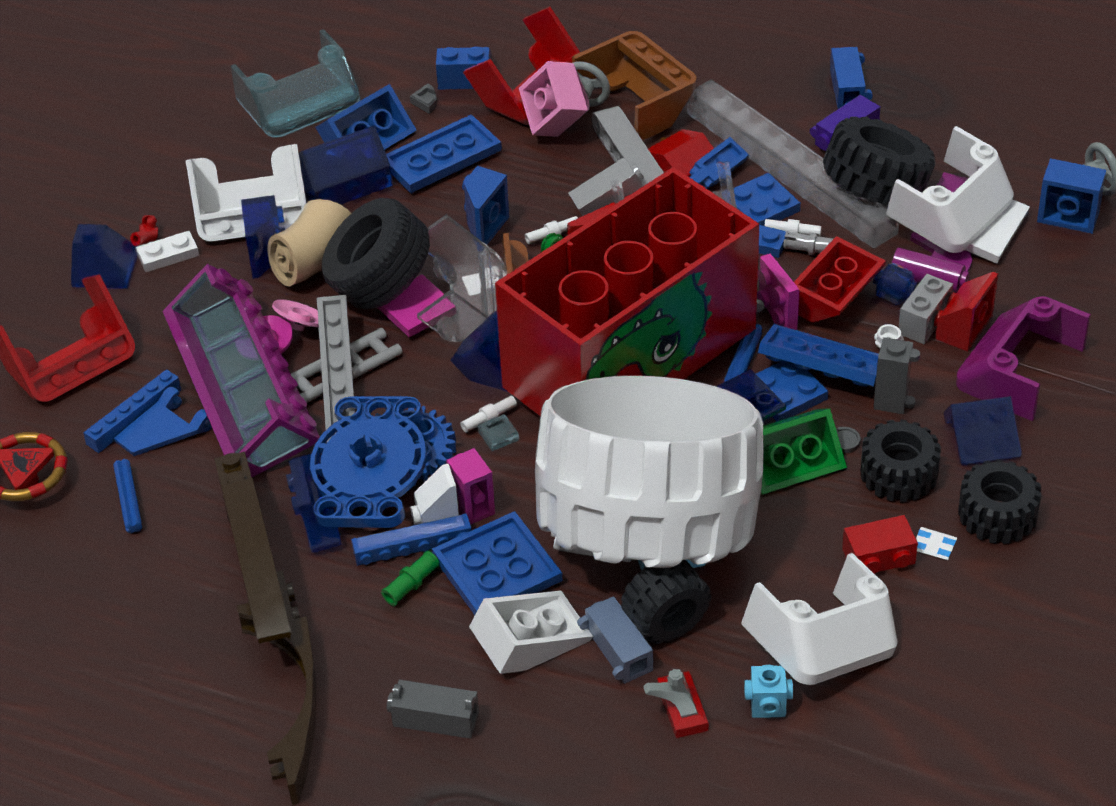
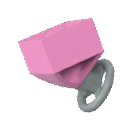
M547 61L519 87L532 135L558 137L589 110V107L603 104L610 94V84L606 75L598 67L587 62L566 63ZM577 70H586L597 78L590 79L584 77ZM602 87V93L599 97L589 99L594 88Z

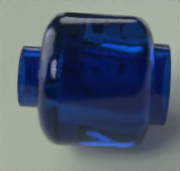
M889 263L885 269H881L872 281L873 284L877 285L875 289L876 295L895 305H901L904 301L906 302L915 290L918 282L914 280L915 275L911 270L896 263Z

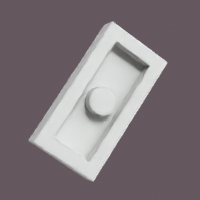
M190 231L136 247L138 258L145 272L199 256L198 247Z

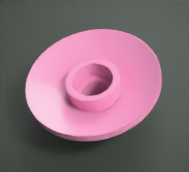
M275 300L273 302L272 308L274 311L286 319L292 329L304 331L305 327H319L318 310L290 300Z

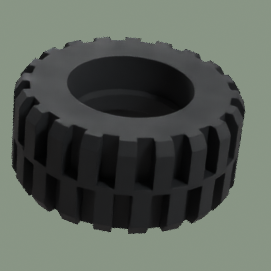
M856 116L849 119L845 118L836 125L823 158L825 172L828 176H831V180L834 183L840 184L841 188L854 193L857 197L866 198L873 203H882L885 206L889 204L894 183L897 179L922 193L926 189L936 164L934 152L918 136L910 134L905 129L898 128L897 125L888 124L879 119L873 120L869 119V117L858 118Z

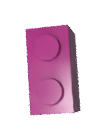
M475 448L447 459V464L449 463L456 485L458 513L460 515L467 513L470 525L494 515L495 503L492 471Z

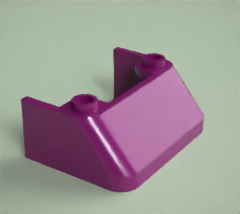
M1045 296L1033 298L1002 313L957 371L956 385L958 389L1033 421L1036 415L1040 383L1015 373L1018 367V359L1012 353L1028 330L1083 352L1091 314Z

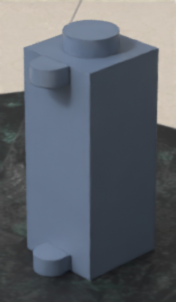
M614 596L604 601L596 602L591 607L585 609V615L578 619L577 624L582 630L588 628L593 635L592 639L614 668L612 674L616 680L621 679L625 684L653 671L652 648L622 610L621 605Z

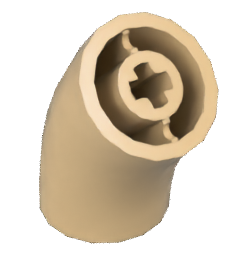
M311 200L305 204L301 214L290 227L270 237L267 249L269 263L273 273L283 285L293 286L322 270V259L327 244L336 229L351 214L350 211L330 200Z

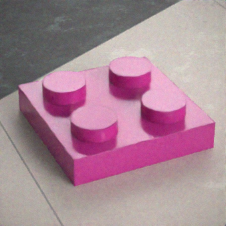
M771 253L761 256L760 270H758L759 291L757 292V299L764 302V307L771 314L775 324L797 330L799 288Z

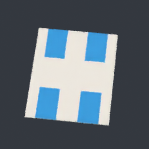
M921 527L916 537L918 542L917 551L948 560L957 537Z

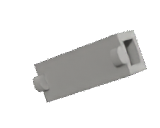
M624 157L568 194L581 215L584 216L634 193L643 187L640 180L644 176L636 164L630 166Z

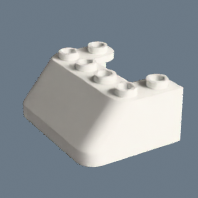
M297 144L281 146L273 152L271 156L273 176L219 183L216 166L207 158L186 160L196 228L199 236L206 241H218L279 232L290 227L297 220L306 204Z

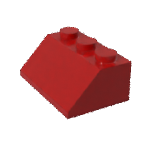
M836 236L794 281L799 288L798 316L810 322H815L840 315L885 266L886 261Z

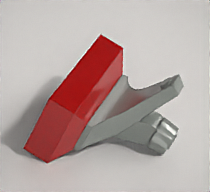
M673 669L669 672L668 676L657 678V683L648 682L643 686L647 695L662 698L676 738L709 730V723L690 671L681 672L680 669Z

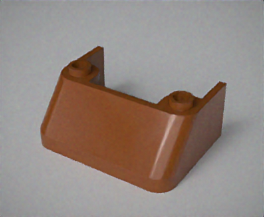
M638 31L625 32L572 56V62H587L598 67L606 75L610 84V91H616L626 86L645 101L635 106L634 129L642 141L672 127L696 89V75ZM577 70L584 77L590 79L597 78L586 70Z

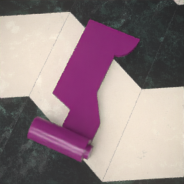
M944 172L937 185L943 186L954 193L969 178ZM914 231L910 241L933 253L932 256L898 247L892 263H896L904 269L893 267L891 271L897 273L896 277L920 283L924 276L929 274L953 283L952 292L957 293L963 283L968 281L969 270L972 265L969 251L948 252Z

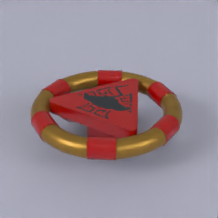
M36 432L16 433L0 439V466L14 490L0 486V499L7 501L34 499L54 488L66 473L68 459L63 446L55 438ZM24 443H35L45 447L10 449ZM55 455L56 459L52 474L43 482L38 483L37 473Z

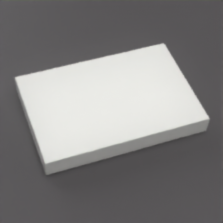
M1012 199L1011 205L964 250L997 264L1028 214L1030 207Z

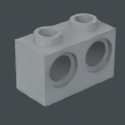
M929 274L924 276L900 308L899 329L902 336L922 344L926 343L937 328L934 326V320L938 311L944 310L947 306L948 299L952 294L953 283Z

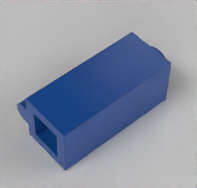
M858 47L831 48L830 72L837 109L859 95L869 100L873 98L872 91L865 89L866 86L861 64L865 62V56L863 53L858 52Z

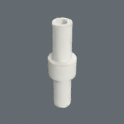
M574 216L560 222L552 221L546 223L543 228L526 233V242L531 244L543 240L550 233L561 235V233L568 231L567 223L578 219V217Z
M788 219V222L765 220L766 227L806 235L818 233L819 237H821L822 226L802 224L800 220Z
M509 396L494 405L489 403L480 408L479 413L460 422V425L466 433L484 423L488 425L498 420L499 415L516 407L517 402L513 396Z

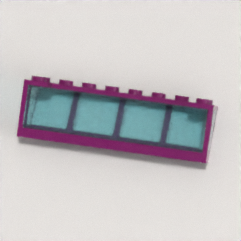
M207 264L163 310V314L223 454L245 451L251 477H254L315 445L320 436L315 428L317 424L306 408L307 403L300 396L297 389L298 384L287 368L289 366L288 362L282 357L278 349L280 347L279 343L273 338L269 330L271 326L261 313L262 307L254 298L252 286L243 279L237 280L223 268L217 269Z

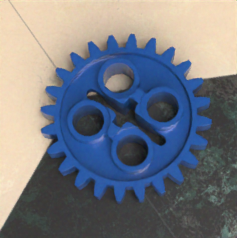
M422 406L423 419L416 426L421 431L427 448V462L419 478L425 482L428 479V475H433L442 465L447 464L446 460L452 458L453 453H456L455 431H452V424L446 423L444 415L437 417L435 409L426 413V407ZM408 408V410H403L401 415L411 416L416 411L414 408ZM413 433L412 439L414 444L420 443L417 436ZM364 458L361 461L362 465L367 466Z

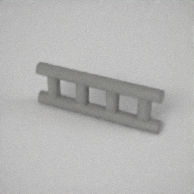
M379 328L350 343L353 379L403 354L399 344L388 348L381 341L387 338L383 328ZM371 346L377 354L363 361L357 353ZM321 359L291 373V376L298 384L297 387L303 392L300 396L304 398L306 403L323 396V383L313 386L307 380V378L322 372Z

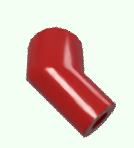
M144 215L142 217L139 231L132 233L130 236L131 243L134 246L154 242L157 239L158 226L156 225L157 219L155 216Z

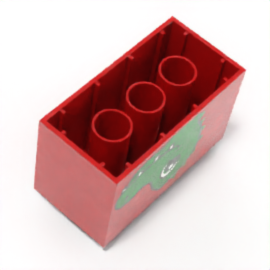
M672 167L495 282L502 387L541 416L544 402L550 398L555 390L576 382L613 376H655L684 380L756 329L759 223L676 168Z

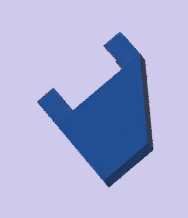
M171 386L163 392L158 402L113 439L114 442L130 454L136 456L209 431L212 426L204 409L199 410L195 414L190 424L170 411L182 404V399L177 396L179 391Z

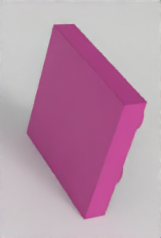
M421 274L416 277L402 294L378 309L408 337H411L455 313L456 304Z

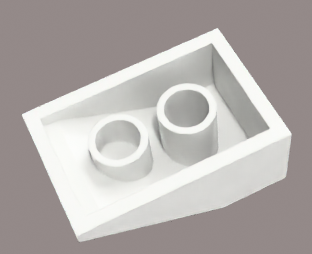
M562 591L485 598L469 626L500 674L526 671L579 647L593 638L588 628L582 630L578 626L577 621L580 617Z

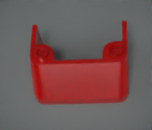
M550 6L522 19L536 40L529 49V59L536 70L515 89L511 90L491 59L463 71L488 109L524 125H529L519 87L547 61L572 63V56L580 53Z
M100 274L82 279L95 305L85 310L80 317V327L85 337L39 362L35 361L29 350L21 347L14 348L5 329L0 325V359L7 372L35 401H51L133 355L135 351L134 339Z

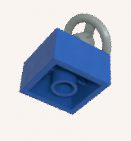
M1099 142L1089 145L1085 153V164L1083 165L1050 158L1042 182L1037 222L1093 234L1100 212L1102 195L1112 196L1116 193V158L1106 145ZM1094 153H1096L1097 160L1093 161ZM1105 158L1109 163L1111 171L1109 170L1108 165L1105 162ZM1105 179L1111 184L1109 188L1104 186Z

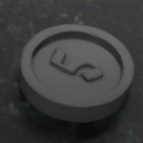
M850 427L836 428L843 453H851L859 448L861 438L855 429Z

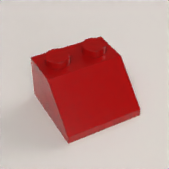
M991 272L962 284L957 293L953 292L950 295L946 308L939 310L934 320V326L937 327L936 340L968 352L993 317L998 273Z

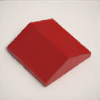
M682 129L648 148L663 171L666 172L674 167L688 177L691 176L689 172L695 162L714 149L702 132Z

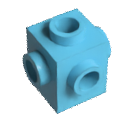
M751 666V680H744L745 700H751L752 718L786 717L787 700L793 699L792 679H786L785 669L782 666Z

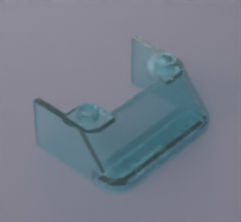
M324 29L319 31L322 48L318 52L320 64L275 81L272 76L261 72L246 77L236 64L231 65L236 100L266 135L270 137L285 136L334 116L360 101L359 88L345 53Z

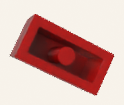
M905 515L844 528L842 549L846 558L848 554L853 553L874 574L880 571L904 568L908 565L916 564L918 542Z

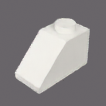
M448 463L442 465L414 492L415 506L410 507L414 525L459 516L456 485Z

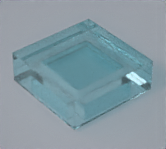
M505 414L478 425V432L491 451L519 441V433Z

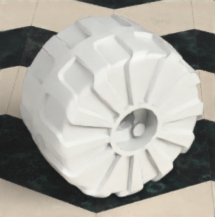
M613 376L589 379L563 386L555 390L550 398L544 402L541 410L535 459L536 515L540 529L552 532L557 536V545L567 550L579 547L591 551L595 560L615 564L625 558L642 560L646 567L667 568L678 565L682 560H690L697 565L718 561L727 556L729 552L734 553L743 549L752 539L763 479V420L760 412L744 397L719 387L683 379L655 376Z

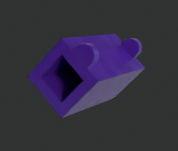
M859 95L810 129L811 136L815 138V145L826 151L836 125L845 118L849 119L856 116L858 118L869 117V119L880 120L881 107L864 96Z

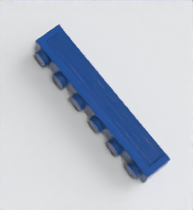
M167 369L84 431L86 445L100 453L114 442L113 438L158 402L168 387L172 386L181 391L179 377Z
M466 513L353 538L351 541L358 566L380 560H389L393 557L407 556L420 551L425 552L472 530Z

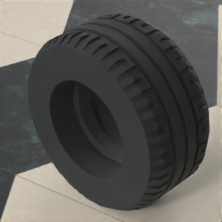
M380 198L363 204L341 223L327 244L322 259V272L325 282L339 295H346V300L356 308L374 309L388 304L410 286L423 268L430 248L428 229L418 217L395 199Z

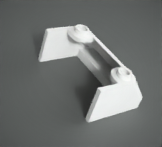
M956 126L953 128L944 162L968 175L970 178L954 193L938 185L930 186L921 193L897 179L894 183L886 215L952 253L962 252L1011 205L1014 196L1013 189L997 151L991 145L986 144Z
M853 553L847 555L833 592L844 604L843 606L817 614L808 603L802 600H790L780 603L759 582L754 585L741 622L743 627L796 681L806 685H814L888 659L893 655L898 643L888 588Z

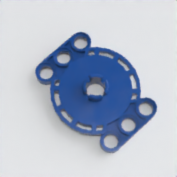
M410 396L344 397L334 407L338 421L323 432L315 443L311 454V474L316 487L323 495L314 504L315 516L319 524L324 527H396L405 518V510L399 497L403 496L416 484L427 462L426 444L421 431L416 426L423 419L421 404L418 399ZM347 408L357 409L351 416L341 415ZM377 408L387 409L381 416L371 415ZM406 408L416 409V412L411 416L401 415V412ZM413 433L417 436L420 443L414 444L412 439ZM322 453L321 464H317L318 456ZM364 458L367 466L362 465L361 461ZM317 475L324 477L326 483L322 485ZM333 506L337 508L336 512L330 516L321 515V512L327 507ZM357 507L367 508V511L361 516H353L351 514ZM388 507L398 508V511L392 516L382 515V512Z

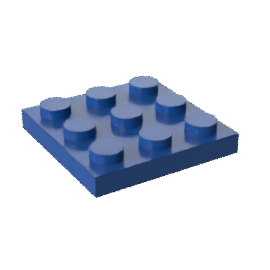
M515 511L432 548V553L440 562L439 567L474 615L485 598L538 593L563 581L560 569Z

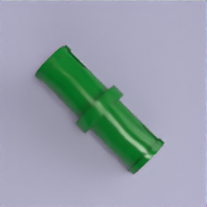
M425 551L411 566L403 567L399 572V576L381 590L385 601L392 606H396L411 590L420 588L422 581L439 567L440 562L432 552Z

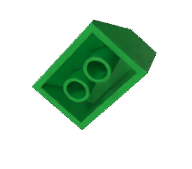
M830 408L816 409L763 426V479L760 494H766L847 468Z

